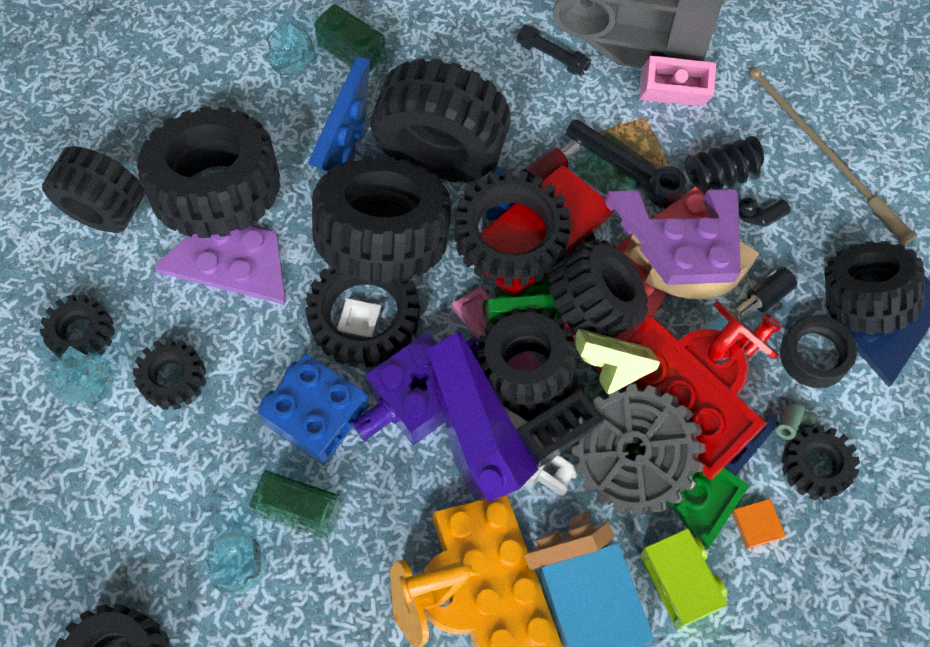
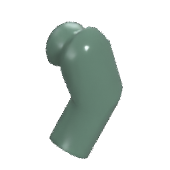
M790 404L781 415L776 433L782 439L791 440L796 436L799 429L804 430L811 426L813 430L817 415L813 412L805 411L806 408L804 406Z

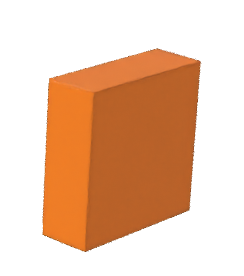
M771 499L737 508L732 512L746 550L783 539L786 536Z

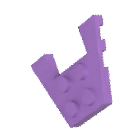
M707 190L703 202L710 218L649 219L639 191L608 192L605 199L606 206L610 211H617L622 218L621 226L628 234L633 233L642 244L641 252L667 285L735 282L739 277L741 268L737 190Z

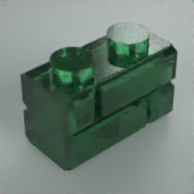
M332 4L316 19L314 27L318 46L351 68L357 56L370 60V74L387 57L386 48L384 47L385 36L379 31L371 29L368 24L338 5Z
M265 470L249 507L259 518L305 534L311 532L314 537L330 541L343 508V503L339 494Z

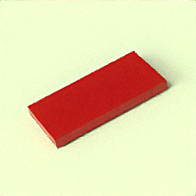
M562 165L543 180L542 188L544 189L551 183L556 187L554 197L562 194L565 198L564 207H569L571 230L563 256L565 257L612 216L614 210L610 211L605 204V198ZM516 203L480 234L483 240L494 249L508 254H520L536 248L544 240L546 230L542 219L534 210ZM533 276L529 278L528 285L520 286L519 278L513 279L512 286H504L505 278L498 277L496 285L508 296L519 297L535 283Z

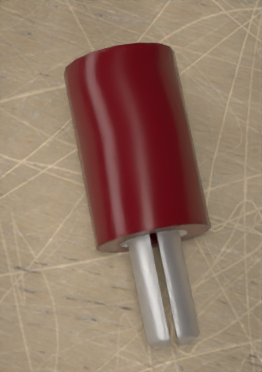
M573 140L561 150L557 147L549 149L522 170L528 172L527 182L532 183L536 175L545 180L562 165L568 168L569 163L567 159L580 150L579 144Z

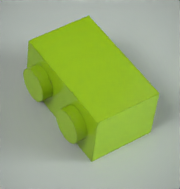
M689 529L645 547L640 554L676 630L714 614L728 605L725 599L727 591L724 583L717 574L712 575L705 561L707 560L706 550L699 538L692 537Z

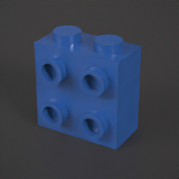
M305 353L298 362L294 361L290 364L284 373V380L276 390H271L264 396L260 403L258 414L265 426L324 466L352 430L351 421L356 420L369 408V402L364 391Z

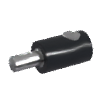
M785 267L777 268L747 291L748 300L735 309V314L737 315L750 304L753 305L738 316L740 319H744L756 309L760 312L767 311L797 288V280L793 273Z

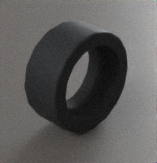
M810 315L798 320L787 332L780 347L781 363L788 375L798 383L811 388H828L839 383L853 367L857 356L856 342L849 329L838 320L824 315ZM808 333L825 336L834 343L839 351L838 364L830 370H819L811 367L802 360L797 352L798 340Z

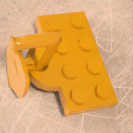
M507 495L491 502L479 500L434 512L431 518L443 552L434 556L420 574L412 576L407 562L403 559L396 561L390 569L393 616L396 624L412 647H423L427 643L429 637L427 620L439 630L451 634L470 633L474 647H563L534 569L530 570L524 554L528 551ZM450 599L449 605L441 607L446 601Z

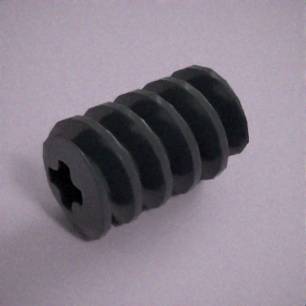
M749 136L745 140H736L733 144L726 143L720 148L713 147L708 152L700 151L695 156L688 155L685 159V168L690 182L705 195L707 190H711L710 185L713 190H722L723 182L730 188L735 186L736 179L741 184L747 182L748 175L753 180L758 179L764 162V152L760 141L754 136Z

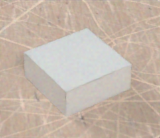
M346 298L337 330L352 338L365 339L374 337L382 312L381 305Z

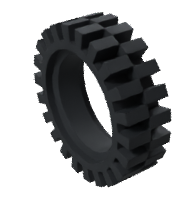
M504 170L503 180H499L497 172L490 173L487 184L482 177L475 181V188L473 189L469 186L464 191V199L460 198L455 213L454 239L457 242L456 249L459 256L464 254L463 263L468 268L473 264L475 265L474 274L480 278L484 272L489 273L488 282L496 284L498 277L505 278L504 286H512L513 279L519 278L520 286L528 285L531 276H533L535 282L542 280L544 272L546 271L548 274H551L553 265L563 259L571 230L570 210L568 206L564 207L565 198L562 194L554 197L556 187L549 183L543 189V178L537 175L533 182L530 183L527 182L528 172L520 171L519 180L512 179V170ZM517 203L525 205L540 216L545 225L546 235L536 248L520 254L504 253L489 246L483 240L478 229V222L481 216L488 209L499 204Z
M324 268L319 273L321 281L313 280L310 285L312 293H307L306 302L308 307H305V312L314 341L318 346H321L323 353L328 357L333 355L335 361L341 364L344 360L348 361L351 367L358 368V363H365L366 368L374 367V361L380 360L382 364L389 359L390 355H395L402 350L404 345L408 346L411 344L412 335L417 333L418 320H420L419 298L413 280L401 282L400 279H397L387 284H381L379 280H371L369 283L360 281L359 277L356 276L349 278L341 274L339 268L333 269L331 273ZM363 284L383 288L390 293L397 305L395 319L384 332L374 337L359 339L346 336L335 328L331 322V309L340 294L353 286Z

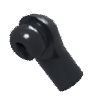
M744 198L738 204L739 218L745 223L761 227H767L790 214V206L783 199L776 201L766 208L759 207L757 201L752 200V198Z

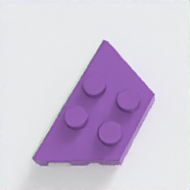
M249 226L242 231H239V229L230 232V235L224 237L216 234L211 235V238H199L197 234H193L192 237L187 236L156 263L155 266L156 272L283 305L286 303L278 237L276 232Z

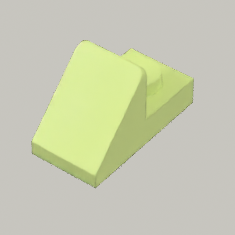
M578 328L573 341L582 360L594 366H603L599 381L607 394L613 393L657 370L660 363L649 347Z

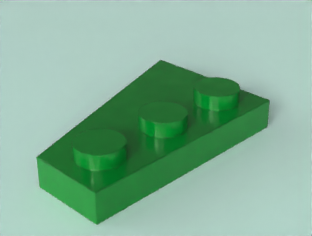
M633 444L631 452L637 455H644L646 447L640 446V444ZM725 468L713 480H709L702 472H695L693 478L698 484L694 490L684 489L682 493L685 499L679 504H671L668 501L669 506L692 535L700 539L706 551L710 548L750 486Z

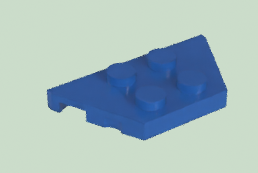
M356 57L308 161L310 166L317 167V169L325 173L336 165L341 167L345 161L354 159L356 152L354 145L357 139L362 140L367 130V120H365L370 71L369 59Z

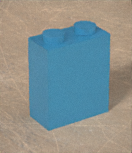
M619 543L601 548L596 552L541 567L539 575L563 647H644L654 641Z

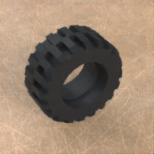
M424 58L415 59L411 63L407 61L391 70L386 76L371 116V131L375 142L379 147H383V151L388 157H393L397 161L401 159L411 161V164L414 166L421 165L427 168L429 174L434 173L439 179H447L448 182H458L459 180L470 182L475 178L479 179L486 176L498 164L511 123V113L505 97L501 91L496 92V87L491 81L483 80L480 74L472 69L468 71L461 68L462 65L454 62L451 64L443 63L441 59L425 61Z
M201 107L200 111L191 112V110L182 112L180 117L175 119L171 117L164 121L163 127H156L150 133V140H145L140 150L141 154L137 159L138 176L153 213L157 219L163 222V225L174 231L178 229L180 234L192 237L193 234H197L199 238H211V235L219 234L220 237L230 235V232L239 229V231H242L249 227L251 221L257 222L265 215L264 209L269 210L276 200L275 196L280 189V173L268 131L253 117L249 118V115L239 110H236L234 113L227 107H219L218 110H212L210 107ZM217 166L229 167L212 176L191 178L196 173L207 168Z
M372 156L362 157L359 161L354 159L345 161L341 167L336 165L327 174H324L313 190L312 238L315 243V249L334 270L339 268L341 274L349 278L352 276L359 277L360 281L370 283L371 280H379L381 284H387L397 279H400L401 282L411 280L415 274L421 276L430 270V267L433 268L446 252L452 205L450 194L434 173L429 174L427 168L421 165L414 166L411 164V161L405 159L397 161L387 156H382V159H373Z

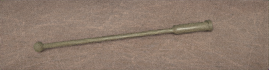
M752 67L749 70V77L757 80L866 197L868 200L867 205L898 237L900 243L905 246L913 241L918 234L915 231H911L878 195H873L767 82L762 76L761 69L759 67Z

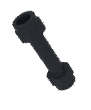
M524 25L517 35L516 41L522 44V47L531 50L532 47L567 65V71L574 75L577 74L582 77L585 74L583 70L587 71L591 65V59L587 58L585 54L578 50L574 54L541 37L540 30L533 26Z

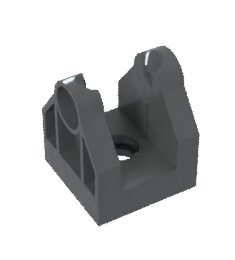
M556 0L553 17L561 30L571 36L581 38L617 65L641 69L649 56L704 61L723 0H589L592 2L584 0Z

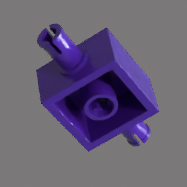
M427 332L366 374L369 390L377 399L378 404L356 420L351 421L355 431L361 434L360 437L364 442L368 441L370 437L392 422L400 428L410 443L415 445L445 423L427 349L435 345L436 342ZM472 336L466 342L478 361L477 350H479V344L477 345L476 343L479 340Z

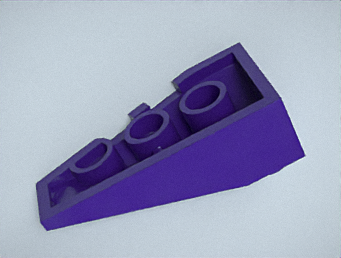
M458 331L428 348L427 352L455 465L474 499L491 502L520 489L539 469L462 333Z

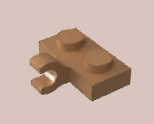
M589 512L572 516L569 521L568 534L559 536L558 531H552L535 539L537 545L524 554L530 570L599 551L615 537L609 522L593 526L591 520L587 521L591 517Z

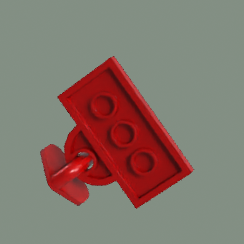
M717 300L713 306L729 321L721 331L705 328L690 332L679 340L655 317L650 315L627 340L630 343L649 347L660 361L657 370L630 384H637L638 387L641 386L644 390L647 385L662 390V396L667 392L680 399L678 407L684 405L694 413L690 421L691 423L700 424L703 431L697 436L698 442L706 444V452L699 454L698 460L705 464L702 473L709 480H713L768 424L738 395L747 383L748 360L759 348L773 359L779 356L766 341L775 331H780L782 328L777 319L771 315L764 314L762 316L763 321L753 331L731 310ZM627 385L620 388L619 390H624L626 392Z

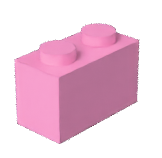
M649 56L641 68L639 100L704 106L714 96L716 63Z

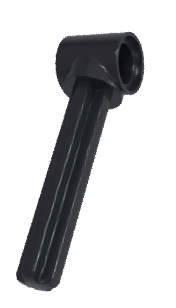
M573 120L566 130L567 137L644 185V192L649 195L651 202L657 207L666 209L681 197L686 184V177L679 168L660 166L658 169H655L583 122Z

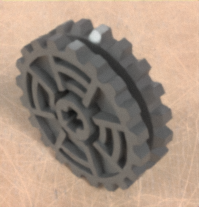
M628 384L626 392L624 390H617L610 393L607 399L598 396L592 401L604 421L581 438L578 445L572 447V455L578 456L580 461L574 467L576 474H583L586 477V481L582 486L587 492L594 491L598 493L597 502L602 505H611L613 503V511L619 513H629L632 510L633 515L649 514L650 509L653 513L668 510V501L671 504H679L685 499L682 493L684 489L694 490L698 483L694 480L693 476L695 472H703L705 464L698 459L699 454L706 452V444L698 442L697 436L703 432L700 424L691 423L690 419L694 413L690 408L684 405L678 407L680 399L667 392L662 396V390L647 385L644 390L643 387H638L637 384ZM640 444V446L646 447L645 454L637 455L632 453V445Z

